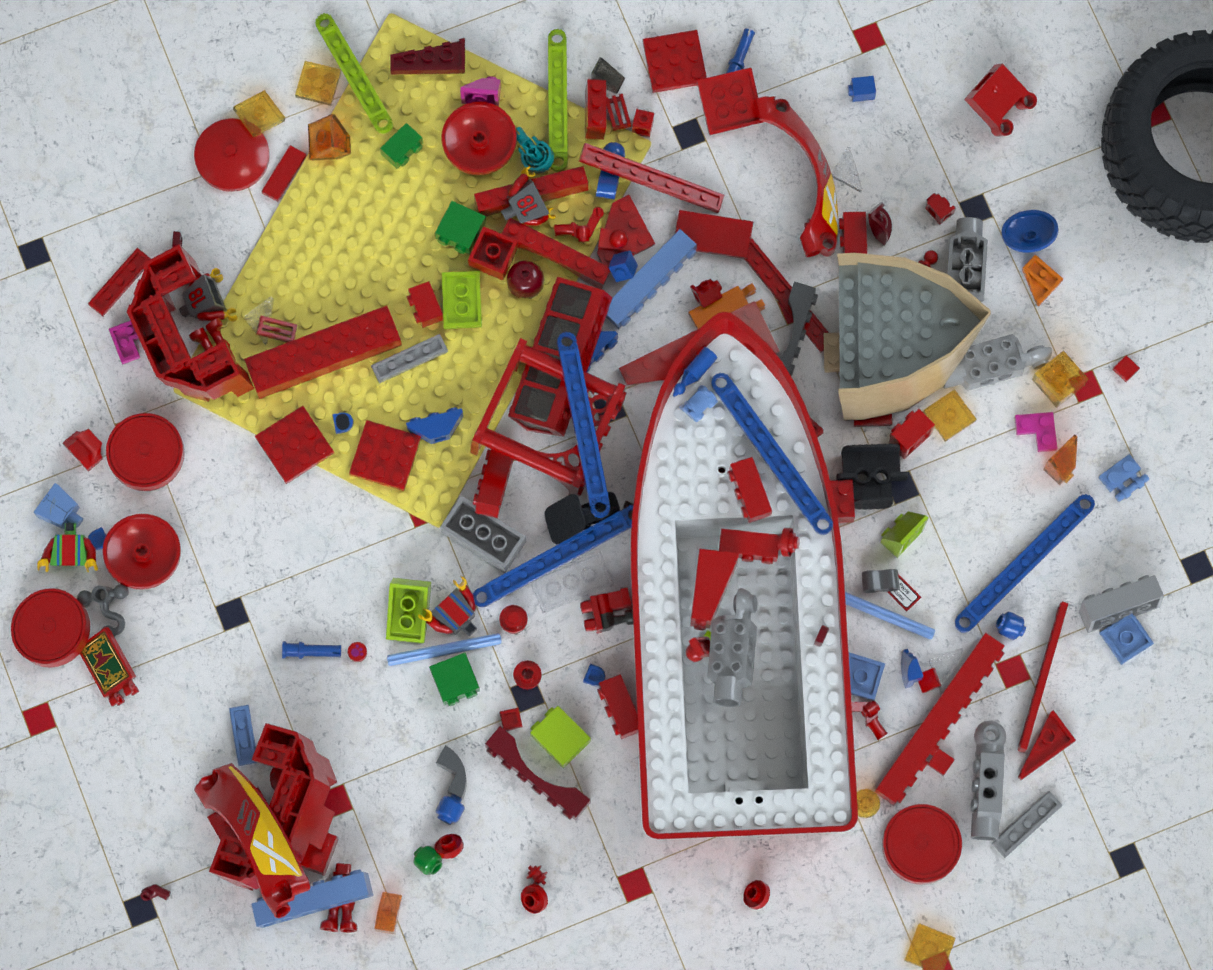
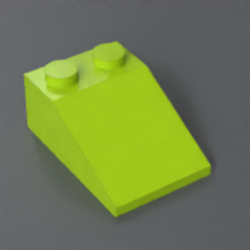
M909 511L905 515L901 513L894 521L896 524L891 529L888 527L881 534L883 538L880 543L898 558L923 532L929 517Z
M402 578L392 579L389 587L387 640L425 643L427 623L419 619L418 615L420 614L425 617L426 611L423 608L429 610L431 581Z

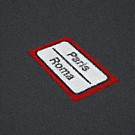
M898 574L900 589L888 593L907 612L922 597Z

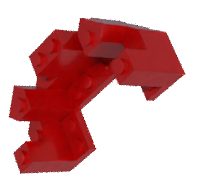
M180 244L146 261L142 277L138 280L133 293L134 298L127 309V314L156 377L165 385L179 389L184 395L209 402L210 399L215 400L231 391L239 397L255 389L248 373L234 360L225 341L191 358L173 320L171 312L175 311L176 308L169 293L183 285L189 284L197 279V276L202 275L196 261Z
M265 723L252 760L282 770L269 806L285 831L299 862L302 863L308 846L322 849L335 814L334 811L326 808L324 803L330 787L337 783V779L329 759L317 753L312 740L296 731ZM223 834L209 872L236 886L251 891L259 889L252 866L239 839Z

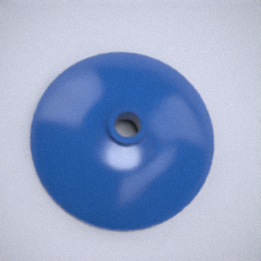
M1026 210L1009 217L1003 224L1001 233L1004 243L1009 248L1023 253H1032L1050 246L1056 240L1059 229L1056 219L1049 213L1040 210Z

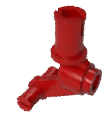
M595 207L587 225L579 226L575 222H571V224H554L555 236L572 235V237L578 239V242H589V238H591L599 220L604 215V210L601 207Z
M852 702V712H861L865 718V726L871 729L877 740L888 734L878 720L880 707L877 702Z

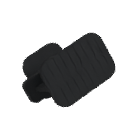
M858 444L844 446L841 451L843 473H838L836 480H853L855 509L890 508L893 504L891 481H905L908 478V472H901L900 445ZM861 473L865 474L867 476V480L861 481L858 479L857 475ZM883 473L887 479L879 480L876 475Z
M608 492L610 511L603 518H597L591 513L589 503L581 506L580 500L575 494H570L547 507L544 513L552 542L560 544L591 527L593 524L619 512L620 506L616 495L613 492ZM602 503L595 505V509L599 513L606 510L605 505Z

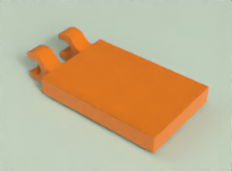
M753 283L747 285L742 290H740L739 286H736L723 293V298L705 308L698 306L689 311L688 314L696 328L699 329L717 313H731L749 304L746 298L755 294L756 288ZM763 300L756 301L759 310H764L765 304Z

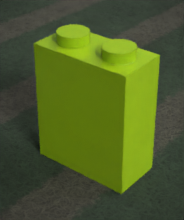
M557 706L555 709L551 707L544 715L546 718L541 722L537 721L530 728L532 730L530 736L564 769L591 742V738Z

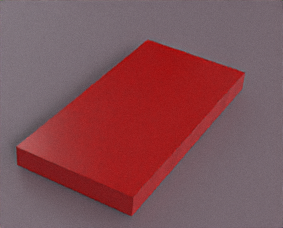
M679 210L675 233L681 229L696 243V251L747 259L754 222Z

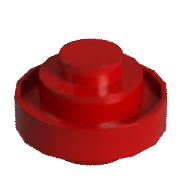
M784 528L782 534L778 535L777 546L778 550H781L782 556L791 557L792 552L799 549L800 539L796 537V533H793L792 528Z
M510 605L505 607L500 613L499 622L504 631L510 634H517L525 629L528 616L522 607Z
M526 660L517 664L513 677L517 686L529 690L535 688L541 682L542 672L538 664Z
M457 834L444 835L435 843V850L443 859L455 858L464 848L463 840Z
M761 880L749 883L743 894L745 905L755 910L763 908L770 897L769 886Z
M530 884L522 890L521 902L528 912L536 914L546 909L548 896L540 885Z

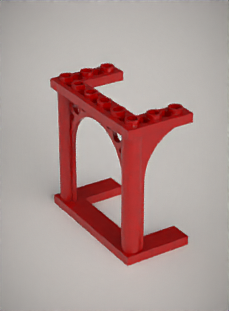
M520 338L472 439L470 453L477 456L483 445L549 475L568 489L569 495L575 494L581 497L585 488V481L577 445L560 453H544L488 429L514 371L517 372L521 362L564 381L560 360L528 346L527 341ZM583 371L587 393L598 394L592 398L588 396L594 427L598 426L595 432L600 452L603 443H601L602 437H607L611 426L608 424L611 419L615 420L623 406L627 392H624L626 385L618 383L616 386ZM601 399L606 402V406L602 409H595L593 407V403L596 400ZM595 414H602L598 418L600 420L594 419ZM570 454H575L578 457V466H572L569 463L568 456ZM563 457L565 466L562 465V462L557 461V459Z

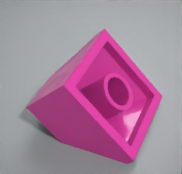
M487 77L462 86L460 88L461 103L488 102L499 107L501 80L496 77Z

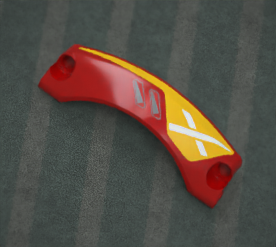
M776 96L758 98L753 103L759 120L772 124L790 135L805 151L814 170L817 184L816 206L810 222L800 236L805 256L813 257L818 254L826 257L834 254L837 245L838 205L833 176L826 157L810 129L790 107L787 100H775ZM782 107V108H784L786 111H785V112H781V111L777 110V108ZM830 243L832 248L828 249L823 244Z
M233 763L212 770L211 775L201 778L194 791L205 809L208 808L216 811L232 828L249 859L265 903L275 918H282L290 912L288 902L293 901L295 895L310 890L309 880L285 831L257 788Z

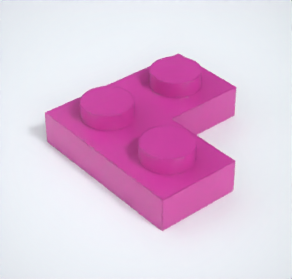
M131 320L109 328L122 365L139 359L140 356L134 343L139 338Z
M1053 412L1015 415L1016 435L1036 434L1038 452L1057 451Z

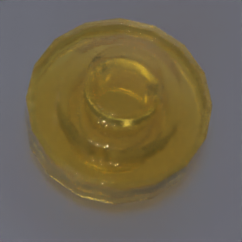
M861 789L857 792L858 816L861 818H871L876 815L880 808L878 795L870 789Z

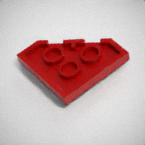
M630 195L613 202L604 229L622 230L638 234L636 253H632L633 256L654 246L655 242ZM598 248L597 256L602 264L609 267L613 255L623 251Z

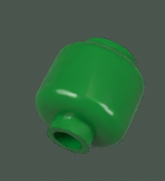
M432 846L419 847L414 852L413 863L423 874L434 875L441 869L443 865L442 858Z

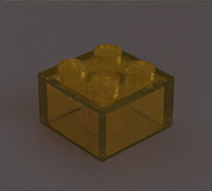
M1063 350L1038 370L1032 380L1057 408L1084 387L1088 378Z

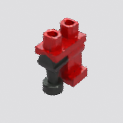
M628 587L610 593L590 596L589 600L580 603L582 614L592 612L593 615L592 619L584 620L585 631H596L598 634L609 631L614 625L624 622L627 625H633L632 609L624 611V615L614 616L613 611L631 608Z

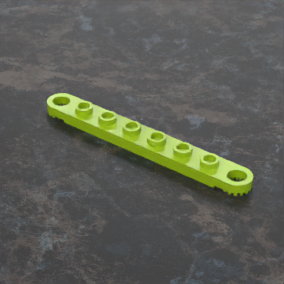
M325 13L320 14L315 21L319 33L376 131L381 134L388 133L393 127L391 117L332 16ZM323 20H329L328 26H320ZM387 120L386 127L381 128L378 126L380 121Z
M559 29L552 30L548 35L549 146L553 150L554 159L561 158L564 161L563 165L559 167L552 164L550 168L555 172L564 171L568 165L567 37L565 32ZM554 35H560L563 39L562 41L555 43L553 42L552 37Z

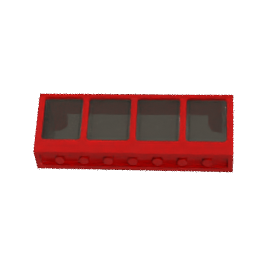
M557 277L532 348L560 360L557 339L563 332L573 333L577 339L582 369L587 372L612 297L602 289ZM563 338L561 343L569 347L572 341L569 338ZM526 364L512 406L509 409L508 417L526 431L564 437L571 419L565 382Z

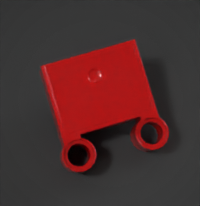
M1003 63L994 65L964 99L990 127L992 134L997 137L1008 136L1013 132L1014 126L1012 121L1002 118L1014 105L1019 110L1034 108L1037 104L1036 95L1029 92ZM1025 97L1027 99V105H1025L1024 103ZM1001 124L1004 126L1003 132L1000 129Z

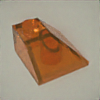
M335 114L308 124L309 160L340 159L351 154L350 135Z
M1075 434L1047 461L1043 469L1059 485L1063 482L1068 483L1074 477L1073 472L1076 468L1078 438Z

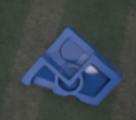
M908 649L903 650L901 656V673L905 689L912 687L915 682L922 680L924 677L917 658L912 653H909Z

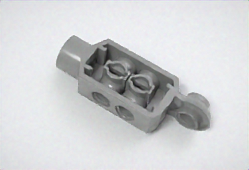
M964 217L957 220L956 235L950 237L947 274L980 302H983L988 240L982 237V220Z
M1013 334L972 345L943 388L946 389L961 384L969 391L1022 376L1025 367L1033 366L1034 370L1042 369L1049 365L1048 360L1051 358L1052 348L1041 345L1029 349L1027 353H1023L1018 338Z
M741 587L733 599V608L736 614L718 616L712 620L707 677L715 684L713 702L725 707L740 706L742 689L751 685L753 681L757 626L750 618L751 613L757 611L758 603L756 595H751L749 591Z
M990 720L980 723L974 733L976 743L975 757L977 758L973 761V773H976V777L972 781V792H975V797L971 800V811L974 812L972 813L971 838L977 840H998L1002 814L1006 732L1002 725ZM992 731L996 738L989 740L986 737V732ZM984 773H988L991 779L986 778ZM983 792L988 793L990 798L984 797Z

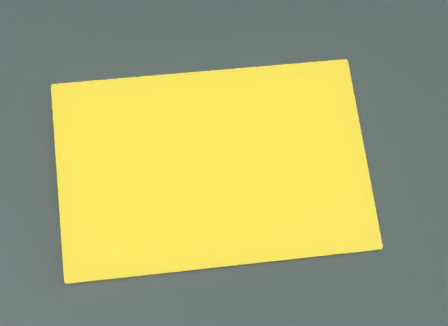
M390 13L362 59L360 66L393 121L392 129L385 134L376 131L350 84H348L223 301L226 308L223 311L227 312L229 308H235L236 313H231L230 316L236 315L238 319L234 322L229 321L228 318L221 320L223 324L221 334L223 339L230 344V349L236 362L248 373L249 377L250 374L244 361L245 358L286 343L256 335L261 315L297 324L295 339L387 305L400 336L402 346L259 399L255 389L239 397L231 391L215 400L210 399L209 402L184 395L177 388L173 390L177 395L255 435L301 406H304L334 451L333 455L316 466L440 528L486 448L482 445L477 456L470 453L472 439L519 339L522 338L527 341L528 346H533L534 338L539 330L540 321L545 313L546 305L557 277L577 282L579 277L547 258L518 248L509 269L519 261L528 260L536 263L544 274L543 289L537 296L531 299L514 296L507 286L508 272L504 280H500L480 271L482 327L444 329V322L440 321L422 328L420 323H416L413 315L416 311L414 306L410 307L406 297L409 295V288L430 281L443 314L442 272L478 271L469 267V254H461L450 245L444 246L437 242L435 232L451 201L478 212L474 199L475 193L513 184L521 175L522 169L525 168L522 164L518 148H521L525 154L526 151L518 141L509 162L501 169L490 174H467L458 170L450 163L442 147L441 135L443 126L450 114L457 108L465 105L461 103L460 88L481 78L496 77L501 80L499 107L511 117L515 129L522 127L535 145L537 144L532 139L533 136L549 145L548 90L466 49L465 74L391 75V54L413 49L418 51L426 46H440L448 41ZM567 100L568 165L565 170L584 166L588 180V191L545 201L546 208H554L550 211V215H556V218L548 219L539 226H526L590 257L599 242L600 229L605 228L612 203L623 198L632 181L619 177L615 200L596 197L601 170L578 162L584 143L603 149L606 144L617 142L624 147L625 158L642 163L651 147V141L625 128L613 131L611 122L607 119L604 140L585 139V108ZM382 120L379 122L378 126L384 128V126L386 127L388 121ZM407 123L423 138V147L418 153H413L409 157L410 159L406 165L396 169L381 155L380 148ZM556 158L553 162L558 167L564 163L561 158ZM549 168L548 171H545L540 174H535V176L529 178V180L557 172ZM595 207H601L604 210V215L599 220L591 238H589V242H578V239L572 237V235L555 236L554 224H571V222H575L579 226L587 225ZM502 213L486 217L484 227L502 233L508 220H505ZM516 216L512 217V219L519 222ZM263 322L264 325L292 331L290 328ZM262 329V331H266V332H270V333H274V334H278V335H282V336H286V337H291V336H288V335H284V334H280V333H277V332H273V331H269V330ZM206 331L211 344L213 346H216V343L214 342L213 338L208 333V331ZM438 334L441 335L448 349L447 353L379 384L371 365ZM200 344L191 358L204 352V348ZM521 362L517 372L514 371L488 429L495 431L516 393L526 366L525 363ZM450 408H462L463 418L449 440L430 444L421 439L405 491L349 475L366 420L408 432L406 423L412 418L420 417L422 419L428 417L431 413L439 412L441 414ZM332 414H350L353 419L352 429L345 433L336 434Z

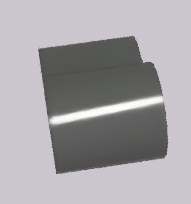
M886 569L862 572L863 592L875 593L899 590L898 570Z

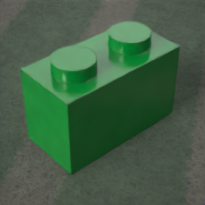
M405 123L380 148L381 155L398 169L400 166L408 163L409 157L413 153L416 154L422 149L423 138L410 125Z

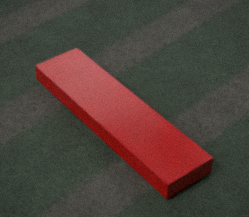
M136 248L91 299L88 305L104 317L144 271L145 262L151 258L139 248Z

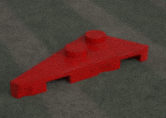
M1054 710L1049 714L1018 775L1020 781L1076 741Z

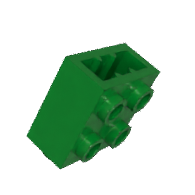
M451 201L435 232L437 242L444 246L450 245L461 254L467 253L470 255L483 226L486 224V216Z
M465 652L429 666L444 705L453 706L459 703L460 699L465 697L467 699L473 698L478 695L477 692H480V687Z

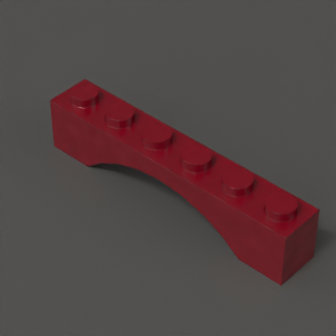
M501 726L485 743L486 752L490 756L500 758L502 760L501 764L510 771L512 768L517 772L516 776L522 782L528 781L533 785L531 787L533 791L538 795L544 794L547 797L546 801L553 807H560L563 810L561 813L569 820L573 818L576 821L591 803V800L576 787L553 785L536 776L522 760L515 738Z

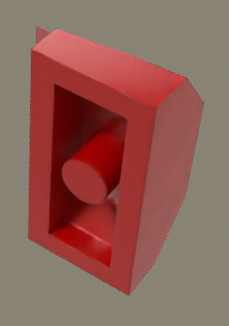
M90 429L81 432L76 431L62 443L88 472L103 460L100 453L102 442Z

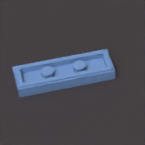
M249 705L229 708L238 766L257 763L252 760L256 746Z

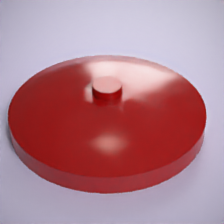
M471 102L462 105L450 114L443 126L441 140L444 153L454 167L467 174L486 175L501 169L509 162L516 148L517 135L511 117L502 108L488 102Z
M236 118L223 119L208 126L199 136L194 150V160L200 176L212 187L228 192L241 191L257 183L266 172L270 159L269 147L264 134L254 124Z
M135 514L121 519L109 530L104 540L103 559L108 572L118 583L132 589H150L161 585L174 574L180 562L181 546L175 530L168 522L151 514Z

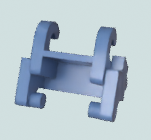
M700 385L697 392L679 408L695 422H698L704 416L703 411L707 407L709 409L712 408L718 400L705 386Z

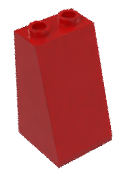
M699 549L690 626H693L695 630L704 631L706 628L710 629L712 620L715 618L737 567L739 553Z

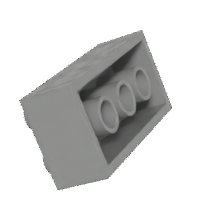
M461 496L440 526L441 533L506 573L525 545L526 536L496 517L475 513L476 505H473L471 501Z
M1145 575L1134 583L1130 581L1120 585V588L1114 590L1109 588L1100 595L1095 596V594L1085 597L1079 614L1087 633L1110 626L1132 613L1134 616H1138L1160 608L1164 594L1156 576L1149 577V575Z

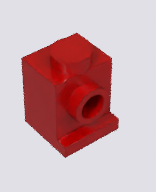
M934 193L926 200L925 209L939 225L955 212L956 207L954 205L950 207L949 201L939 194L936 195Z
M709 279L702 281L696 287L694 285L690 286L696 302L702 308L723 298L720 292L722 287L718 280L713 281Z

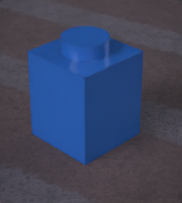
M874 76L851 78V83L848 85V95L852 96L853 102L875 100Z
M629 250L614 254L608 268L615 281L620 282L633 278L638 264Z

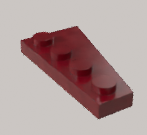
M461 38L453 43H450V41L444 42L440 46H426L418 51L413 49L391 54L390 73L391 75L465 74V38Z

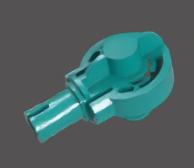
M517 127L516 129L520 133L519 135L516 132L517 141L526 151L525 154L521 148H518L522 164L525 168L529 167L528 165L530 164L532 167L528 171L531 173L540 174L548 171L554 162L553 150L547 143L533 136L532 139L537 144L535 145L523 128Z

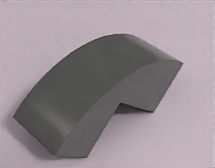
M445 745L436 764L456 775L448 789V794H454L463 800L467 787L465 768L459 756Z

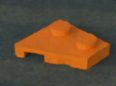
M1036 255L1022 268L1038 306L1063 281L1059 274Z

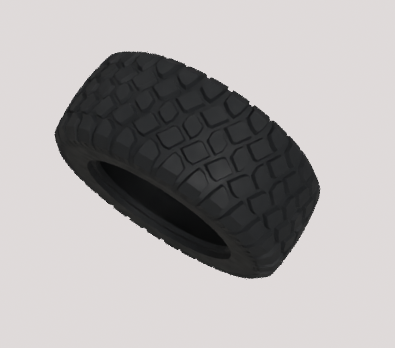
M1196 30L1192 32V35L1184 32L1174 35L1173 40L1166 38L1158 42L1156 48L1150 47L1140 55L1141 58L1136 59L1129 66L1128 72L1126 71L1117 83V87L1114 88L1110 102L1106 107L1105 119L1102 125L1101 151L1104 153L1102 159L1104 169L1109 172L1107 178L1110 185L1117 189L1115 194L1121 203L1128 204L1126 209L1135 217H1141V222L1148 227H1155L1157 232L1168 237L1173 235L1178 240L1209 243L1213 241V183L1191 179L1175 170L1160 154L1153 139L1151 129L1152 112L1167 99L1187 92L1213 93V30L1211 34L1207 33L1206 30Z

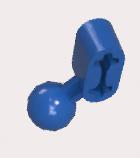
M610 142L603 147L606 151L625 157L624 147L617 142ZM601 170L596 197L615 200L619 176Z

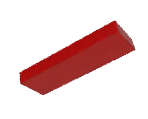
M290 145L261 191L262 194L279 202L305 160L306 153Z

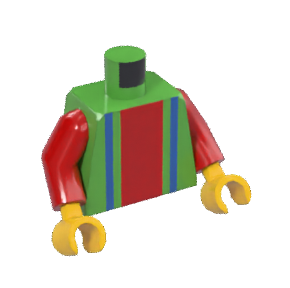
M65 523L64 535H55L54 538H51L43 551L41 559L37 562L38 571L41 566H46L45 571L48 572L49 563L50 566H85L87 572H89L91 566H94L95 571L98 570L96 549L85 535H76V523Z

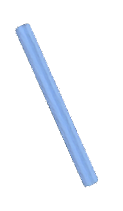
M845 592L846 605L925 638H933L935 629Z
M497 633L391 654L387 656L389 666L499 645L502 641L500 634Z

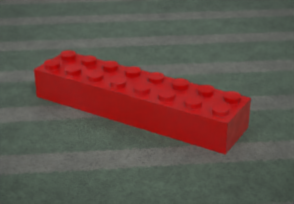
M386 305L247 357L244 361L257 395L261 399L400 347L402 343L389 308Z

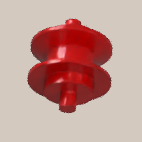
M530 865L528 867L530 871L527 873L529 875L527 879L532 878L534 880L533 884H546L544 880L547 878L545 875L548 872L542 873L540 870L541 865L538 867Z

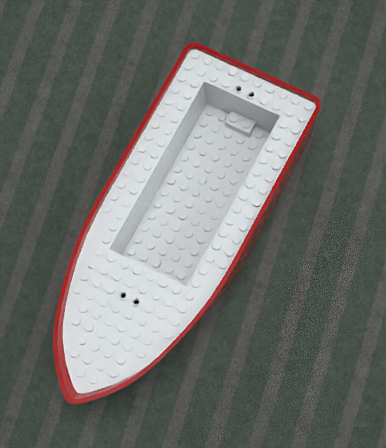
M720 312L709 319L698 330L671 365L652 411L637 475L632 513L631 581L643 829L648 836L654 839L845 832L851 830L858 821V802L843 555L837 509L829 474L807 408L783 362L745 322L729 312ZM704 347L713 351L718 358L699 381L686 386L683 394L673 397L674 386L677 383H681L684 370ZM718 373H725L739 389L832 519L833 528L830 533L820 535L814 531L711 386L713 376ZM719 378L715 384L720 388H724L727 382L725 379ZM700 385H703L715 395L718 402L710 409L707 407L703 411V418L695 422L679 407L682 404L684 405L697 392ZM753 457L772 508V514L769 517L749 523L747 518H743L740 507H743L741 500L736 499L734 493L736 486L734 481L730 482L727 471H729L731 463ZM820 520L817 526L823 530L827 529L829 524L826 520ZM721 528L776 535L782 534L784 528H792L793 533H796V537L800 539L799 549L792 552L791 557L782 556L781 550H779L777 562H773V564H763L761 560L745 562L742 561V558H738L737 567L715 618L736 614L733 608V599L740 587L749 591L751 595H756L757 611L751 613L750 618L757 626L753 681L751 685L742 689L740 706L725 707L717 705L713 702L715 684L707 677L709 657H703L701 661L693 662L686 656V648L690 644L688 641L693 637H703L707 630L710 632L712 630V625L710 629L706 628L704 631L695 630L693 626H690L699 549L719 551ZM821 626H827L829 631L822 646L814 645Z

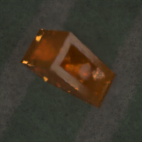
M382 893L374 928L376 932L395 935L402 895Z

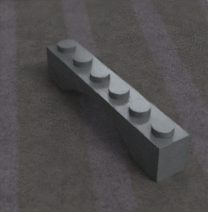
M795 281L788 299L793 316L794 329L791 341L786 351L780 357V360L791 376L795 369V365H793L794 358L798 359L801 347H798L800 340L804 341L807 332L804 329L806 322L810 323L813 312H810L811 306L816 305L818 295L815 294L816 288Z

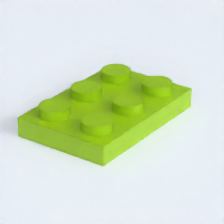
M480 271L442 272L444 329L482 327Z

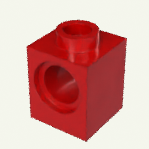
M636 109L632 133L650 138L655 113Z

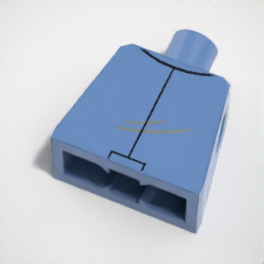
M56 483L34 511V514L39 519L64 529L65 523H76L77 528L83 521V518L76 514L80 508L78 504Z

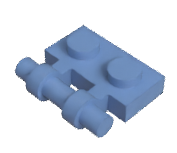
M1130 454L1099 476V479L1110 493L1117 488L1119 493L1115 495V498L1118 502L1124 498H1129L1133 491L1138 488L1141 489L1145 486L1144 483L1150 480L1147 474L1141 477L1137 476L1136 473L1141 468ZM1131 479L1133 483L1125 487L1123 483Z

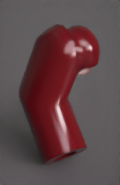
M153 884L144 888L141 891L140 897L142 900L148 901L158 896L167 901L171 892L157 884Z

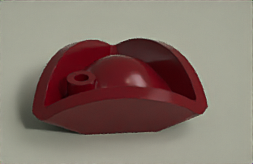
M881 202L868 213V219L875 239L885 246L891 236L892 222L888 212L883 208L885 206L884 203Z

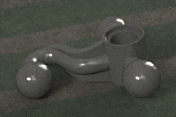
M119 584L114 589L107 586H96L92 593L87 590L79 592L77 599L83 605H88L94 600L100 604L102 614L106 618L115 620L118 623L116 628L107 625L102 629L109 627L114 637L124 631L125 620L123 616L110 611L109 603L113 601L114 597L118 599L126 598L129 594L127 586ZM104 590L106 596L102 600L100 597V593Z

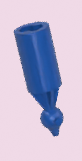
M704 347L684 370L681 383H677L674 386L673 397L683 394L686 386L699 381L718 358L713 351Z

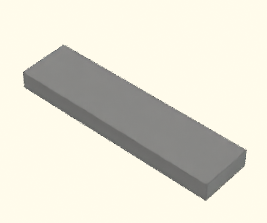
M438 334L371 365V368L380 384L447 353L448 349L441 335Z
M1048 791L998 837V840L992 842V845L1006 858L1063 805Z

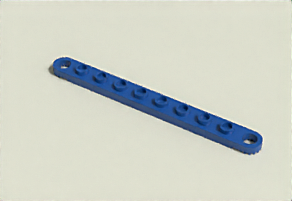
M563 332L557 339V347L590 511L595 517L603 518L610 511V503L577 339L573 333ZM569 338L572 344L566 347L562 345L561 340ZM602 503L605 505L606 510L599 513L595 509V505Z
M718 373L713 376L711 381L713 390L814 531L820 535L830 533L833 528L832 519L727 374ZM717 379H725L727 385L724 388L716 386L715 382ZM820 520H826L829 527L822 530L818 528L817 523Z
M1084 494L1070 504L956 617V629L962 633L971 631L1092 512L1095 506L1093 497ZM1080 501H1089L1090 507L1088 509L1081 508ZM967 618L970 621V625L963 628L959 620Z
M633 505L620 510L476 589L473 593L475 605L487 607L632 528V520L629 518V513L633 510ZM481 592H485L487 595V599L483 603L477 600L478 594Z

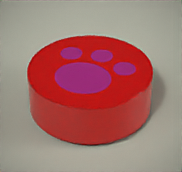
M354 642L348 648V656L354 662H361L367 657V648L361 642Z

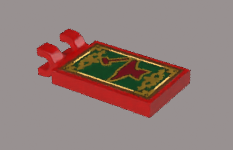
M105 627L88 639L80 655L103 697H109L111 706L116 704L120 706L125 702L119 693L121 689H123L126 696L130 694L134 696L140 692L133 682L136 675L109 627Z

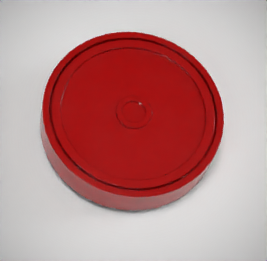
M139 413L122 420L112 430L106 445V458L112 473L122 484L134 490L151 491L167 485L177 476L184 461V444L178 430L164 417L152 413Z
M55 588L39 590L26 597L17 607L11 622V637L17 651L27 660L41 667L52 668L71 662L82 652L90 635V618L84 605L70 593Z
M916 804L900 810L889 821L882 838V851L887 865L899 878L909 883L925 885L940 881L954 869L961 855L962 838L956 822L944 810L928 804Z

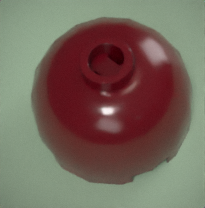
M528 260L519 261L509 269L507 286L514 296L531 299L542 291L544 274L536 263Z

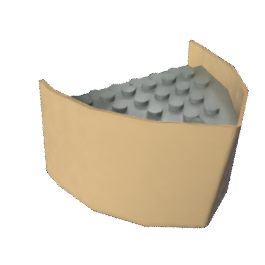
M863 253L837 254L839 264V333H824L825 373L840 372V389H838L843 418L844 420H864L906 411L946 384L989 318L991 311L950 275L905 257Z

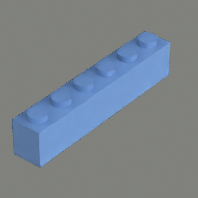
M679 229L612 298L606 318L618 329L621 326H626L631 320V315L634 312H640L644 307L643 303L647 299L651 300L657 294L656 290L661 285L665 286L670 281V276L674 272L677 273L684 266L682 263L687 258L690 260L696 254V243Z
M360 869L351 871L350 875L343 877V875L331 877L332 881L325 883L324 880L313 882V886L310 887L309 891L295 895L294 900L288 902L290 912L282 918H275L263 897L257 899V902L251 904L256 926L264 928L372 897L374 895L369 874L362 872Z

